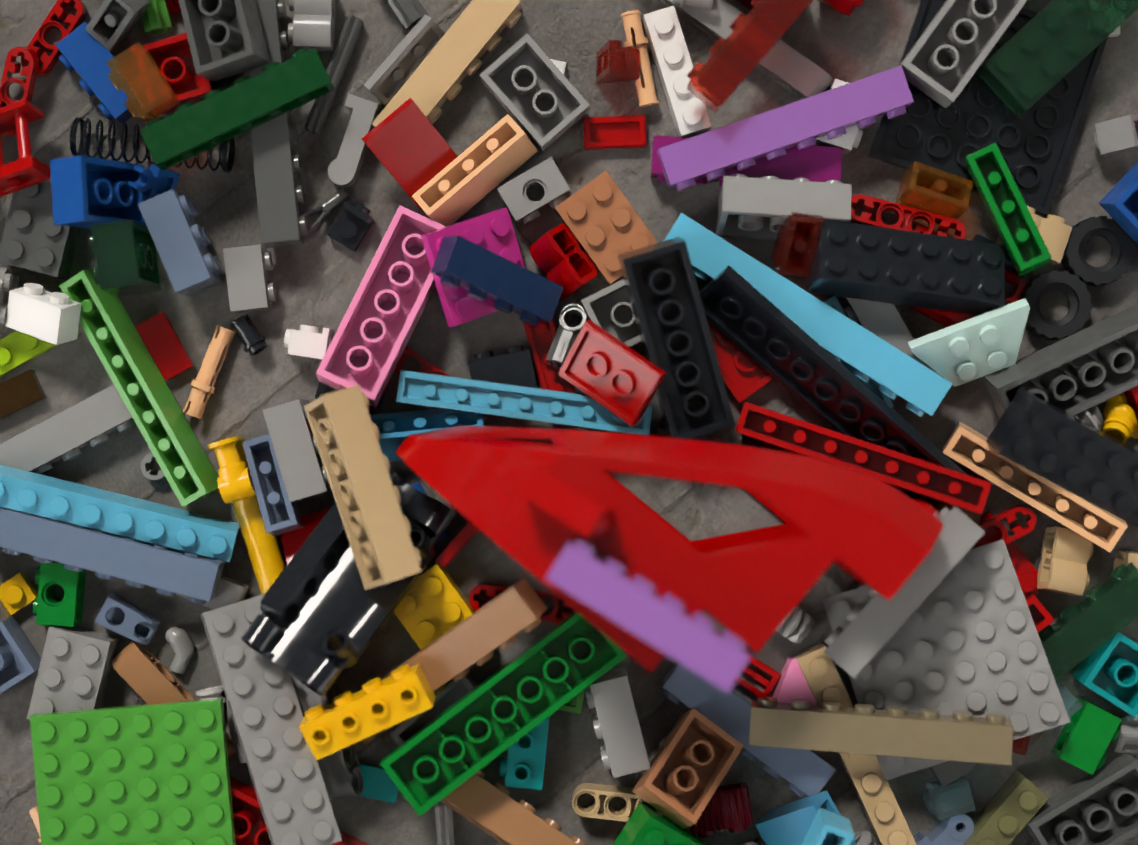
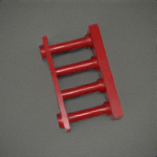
M26 99L14 101L10 105L0 108V197L51 179L50 167L32 156L29 123L44 118V113ZM16 128L19 158L16 161L5 164L2 133Z

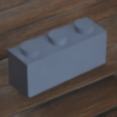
M270 434L242 442L266 533L278 536L304 528L297 500L289 501Z

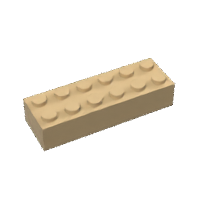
M359 385L322 395L304 408L364 589L368 590L422 572L420 568L421 556L418 549L413 547L409 535L411 533L410 523L407 517L402 514L399 505L400 493L397 487L392 484L389 475L390 464L387 456L382 454L378 442L380 440L378 428L371 422L368 413L369 401L366 394L361 392Z

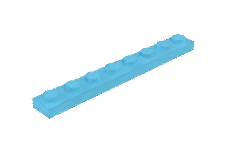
M400 370L396 402L647 436H649L653 404L650 403L639 424L631 427L585 394Z

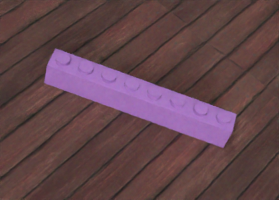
M898 66L659 148L657 156L668 188L677 187L678 191H683L696 185L695 180L703 177H707L708 181L725 176V170L737 166L738 171L756 165V159L767 156L768 160L786 155L785 149L796 145L798 150H802L817 144L815 140L817 138L827 135L828 140L845 135L846 128L857 125L860 130L877 123L875 118L887 115L888 119L896 118L907 113L906 108L914 101L902 66Z

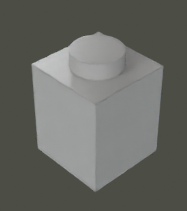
M1127 115L1095 124L1094 140L1101 155L1117 154L1138 148V115Z

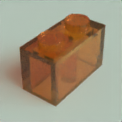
M141 43L134 44L106 62L111 70L108 74L110 81L118 91L123 89L128 97L125 104L135 118L140 116V118L148 122L180 103L149 51Z
M914 161L901 177L895 203L958 219L968 209L974 181Z

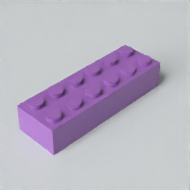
M578 537L576 541L568 538L547 572L546 579L729 693L751 658L745 649L747 644L743 642V639L727 629L723 634L715 630L717 625L714 624V621L698 611L691 615L685 611V603L667 592L664 597L655 592V584L645 577L637 574L635 578H632L624 573L626 566L608 555L605 560L594 554L596 547L586 540Z

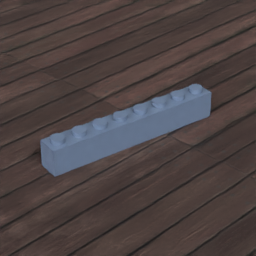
M0 507V547H3L2 552L11 555L26 553L33 555V560L41 563L50 564L52 561L64 563L65 569L82 572L83 569L94 571V575L102 579L113 580L114 577L126 580L125 584L132 587L144 588L145 585L157 588L156 592L162 595L175 596V593L187 596L188 601L197 604H205L206 601L210 602L217 596L225 564L223 560Z

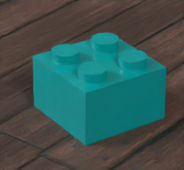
M1106 624L1072 676L1092 691L1133 717H1136L1138 714V644Z

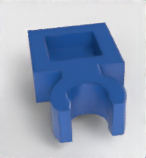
M151 164L150 169L141 165H135L133 169L140 172V177L136 182L129 181L127 185L141 192L140 194L153 198L169 190H175L180 173L172 169L162 171L153 164Z

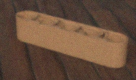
M132 640L111 660V664L117 673L147 704L196 700L143 644ZM226 732L229 760L236 751L231 736Z

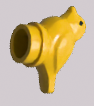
M1121 393L1106 400L1102 432L1122 443H1126L1130 437L1138 439L1137 418L1134 410L1127 402L1126 395Z

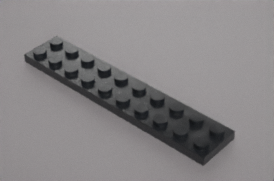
M728 265L699 291L706 319L834 431L965 474L961 468L732 267ZM902 489L912 499L921 496L920 494ZM925 496L927 502L933 500L932 498Z

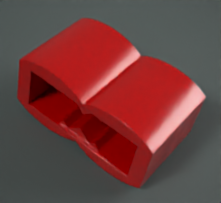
M563 223L548 231L529 247L534 262L541 270L547 273L548 280L563 287L560 296L563 299L598 276L593 261L580 249L577 238Z

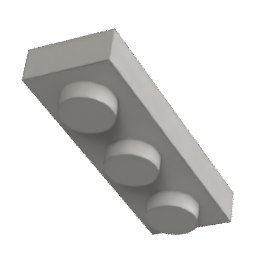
M425 14L365 82L364 86L386 106L444 36L445 32L432 18Z

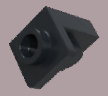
M355 201L353 205L344 202L342 205L344 209L327 235L353 252H356L373 225L374 220L368 216L371 210L359 202Z

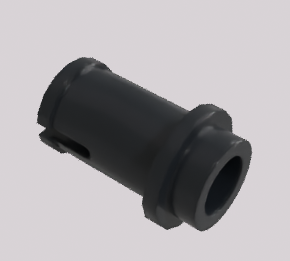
M248 314L240 316L231 323V327L245 345L244 351L246 353L249 352L251 356H254L267 347L265 343L266 337L259 334L249 319Z

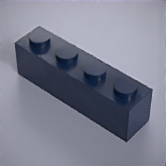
M461 236L443 238L431 273L441 277L440 282L452 288H459L460 286L468 290V296L480 301L490 300L494 302L493 307L505 313H512L513 311L521 315V321L537 326L538 322L552 321L563 290L562 286Z

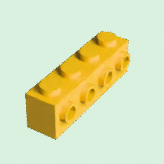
M419 663L412 667H409L408 664L400 666L391 672L392 676L384 680L374 678L362 686V690L353 694L351 691H346L333 699L334 703L325 707L322 704H318L308 709L304 713L305 716L299 728L316 761L433 708L436 696Z

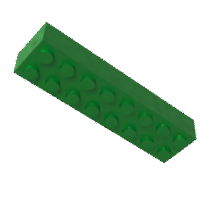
M575 610L383 757L380 765L417 814L421 816L627 656L617 644Z

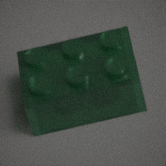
M132 220L92 225L93 234H89V245L92 253H96L97 266H94L93 274L95 283L100 285L101 290L122 296L161 291L156 248L148 227Z

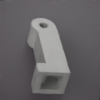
M348 94L344 106L347 110L352 111L338 156L328 166L329 178L335 185L341 188L350 187L356 182L368 149L362 138L374 129L372 123L381 110L378 103Z

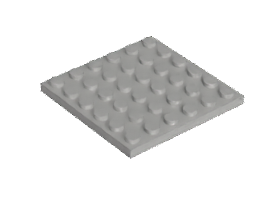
M1003 539L969 550L857 676L852 678L849 675L858 704L873 705L875 710H887L889 706H900L907 708V712L920 713V709L929 708L939 710L940 714L953 715L954 711L971 712L973 717L986 718L988 713L1002 714L1006 716V719H1010L1013 724V740L1070 723ZM865 585L822 600L833 632L838 626L844 630L850 624L846 617L859 603L866 606L872 599L868 595V592L872 589L870 586ZM877 755L886 781L947 762V760Z

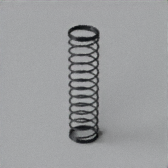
M76 117L72 122L70 150L73 156H84L86 153L88 157L95 158L99 155L101 159H108L111 155L114 161H119L123 156L127 163H130L135 158L139 164H143L148 159L150 164L155 165L154 162H151L146 144L144 159L142 161L138 159L137 149L140 139L138 123L133 128V155L130 160H127L124 152L128 136L126 122H123L121 126V153L116 159L112 153L116 133L114 121L110 122L108 128L109 152L106 157H102L100 152L104 129L102 120H98L96 125L95 139L97 150L93 156H90L88 152L91 138L90 119L87 118L84 121L82 117ZM87 123H88V137H87V142H86V135H87L86 129H87ZM78 124H80V143L77 152L76 133ZM124 127H125L124 143H123V133H124ZM232 138L219 144V160L215 168L212 167L210 159L212 148L207 150V159L203 167H200L198 155L194 157L191 166H188L187 160H185V166L191 169L196 163L200 170H204L207 164H209L210 169L216 171L221 164L223 172L229 173L234 163L235 139ZM228 144H229V153H228V161H227V152H228ZM183 162L179 163L178 165H175V167H180Z

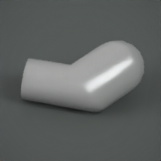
M171 627L165 635L167 642L170 643L176 653L170 669L176 673L184 674L194 652V645L184 629Z

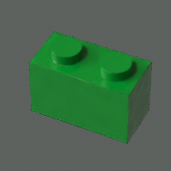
M1079 697L1069 716L1070 723L1065 724L1051 752L1060 759L1093 775L1095 770L1100 769L1106 759L1105 751L1109 743L1115 741L1120 733L1119 724L1122 719Z

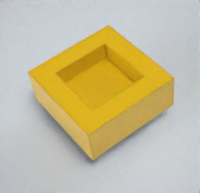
M24 572L18 573L0 585V600L10 615L16 614L34 602V599L38 597L37 591Z

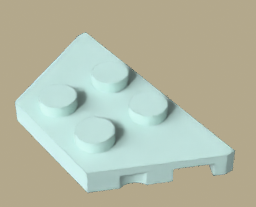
M1024 298L909 341L908 345L914 355L956 387L1016 364L1030 306Z

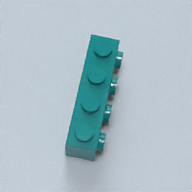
M549 717L508 748L507 758H501L499 776L505 777L506 787L542 790Z

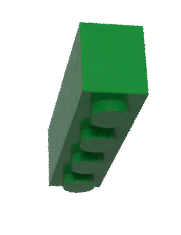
M993 143L966 156V168L1019 277L1049 264L1052 257L997 144Z

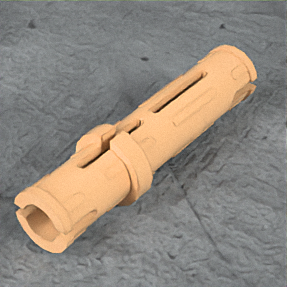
M632 10L621 14L627 40L624 42L626 50H629L639 107H648L659 103L647 51L649 40L648 37L644 36L640 10Z
M216 325L213 338L195 380L192 379L190 384L193 387L182 411L183 413L202 419L210 395L215 393L216 388L214 385L236 332Z

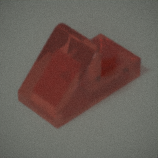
M609 40L597 51L596 83L604 84L639 79L640 51L638 48L622 47V41Z

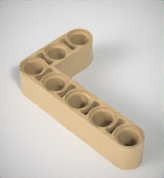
M582 783L574 789L572 794L573 809L579 816L628 822L639 803L645 800L632 791L634 789L632 787ZM588 793L595 798V801L590 806H582L577 801L578 797ZM614 797H622L626 804L623 808L615 810L609 806V801ZM657 809L654 810L655 812L663 816V814L660 811H658Z

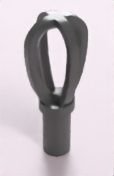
M343 188L326 201L319 203L320 205L310 207L301 212V217H308L315 212L322 211L318 220L308 228V235H304V239L309 237L323 224L327 216L332 214L333 210L350 198Z

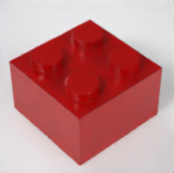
M187 33L134 47L151 109L159 115L175 111L179 106L186 103H193L194 105L205 100L204 96L207 93L217 90L215 82L196 74Z

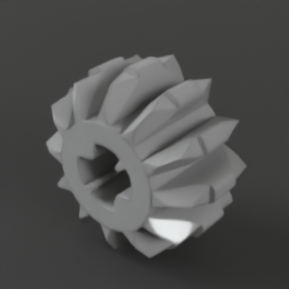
M796 606L777 628L776 632L794 643H801L805 637L807 638L815 622L810 614Z

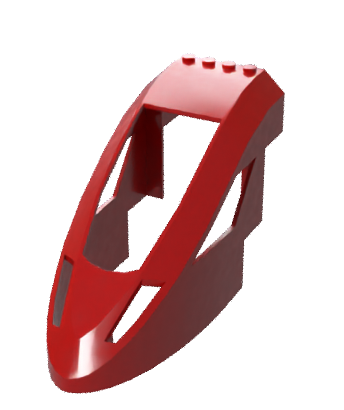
M455 426L409 435L395 451L412 470L461 514L650 673L665 657V653L546 579L548 570L568 538L576 541L578 537L586 540L596 547L594 554L604 560L609 555L626 566L624 573L632 578H635L637 574L645 577L655 584V592L664 597L668 592L685 603V611L691 615H694L696 611L700 613L703 610L707 611L758 653L832 562L862 586L866 583L890 602L931 552L944 526L937 519L940 513L926 502L922 503L919 500L916 502L914 499H910L877 477L819 458L721 442L572 429ZM509 439H550L552 443ZM534 463L548 469L613 510L610 517L614 519V522L604 537L598 536L596 540L589 539L516 493ZM607 471L744 488L786 524L690 541Z

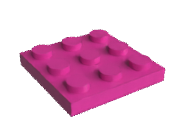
M507 207L421 235L431 271L443 238L449 236H461L525 268ZM433 274L448 327H455L498 311L493 307L494 302L487 299L485 301L474 299L467 295L468 290L460 286L459 288H452L440 282L441 277Z

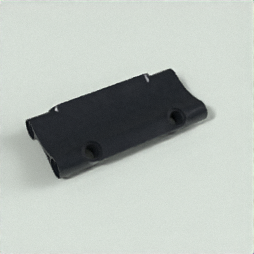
M390 468L389 475L392 484L397 487L400 493L399 505L402 514L407 517L410 523L411 533L409 535L413 547H416L420 553V568L423 572L435 556L436 549L434 545L456 515L442 502L405 483ZM335 502L265 593L260 604V610L263 614H258L242 635L241 640L250 648L291 674L310 690L323 697L343 669L350 668L358 662L362 653L422 572L365 590Z

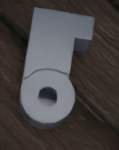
M112 592L107 597L94 622L135 642L149 645L161 622L153 615L139 610L138 607L122 600L121 596Z
M950 809L942 816L941 823L929 834L925 835L919 830L913 838L917 845H963L973 833L974 823L961 810Z

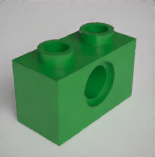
M52 561L50 564L40 563L35 572V583L39 585L38 597L33 602V615L37 616L36 624L75 627L82 624L86 569H83L82 572L65 569L64 563ZM56 584L64 590V598L62 600L56 599L53 595V587Z

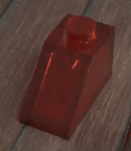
M797 212L789 214L778 230L771 258L778 274L809 278L824 220L823 216Z

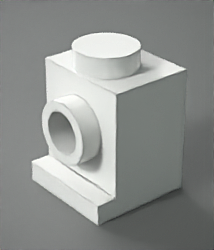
M301 324L300 330L287 329L284 337V347L288 348L287 354L322 360L332 341L333 330L323 328V332L320 334L318 333L319 327Z

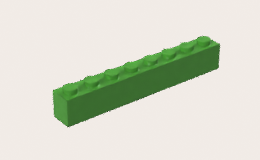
M103 269L83 270L59 285L62 292L69 295V299L82 303L79 323L181 506L185 507L218 490V475Z

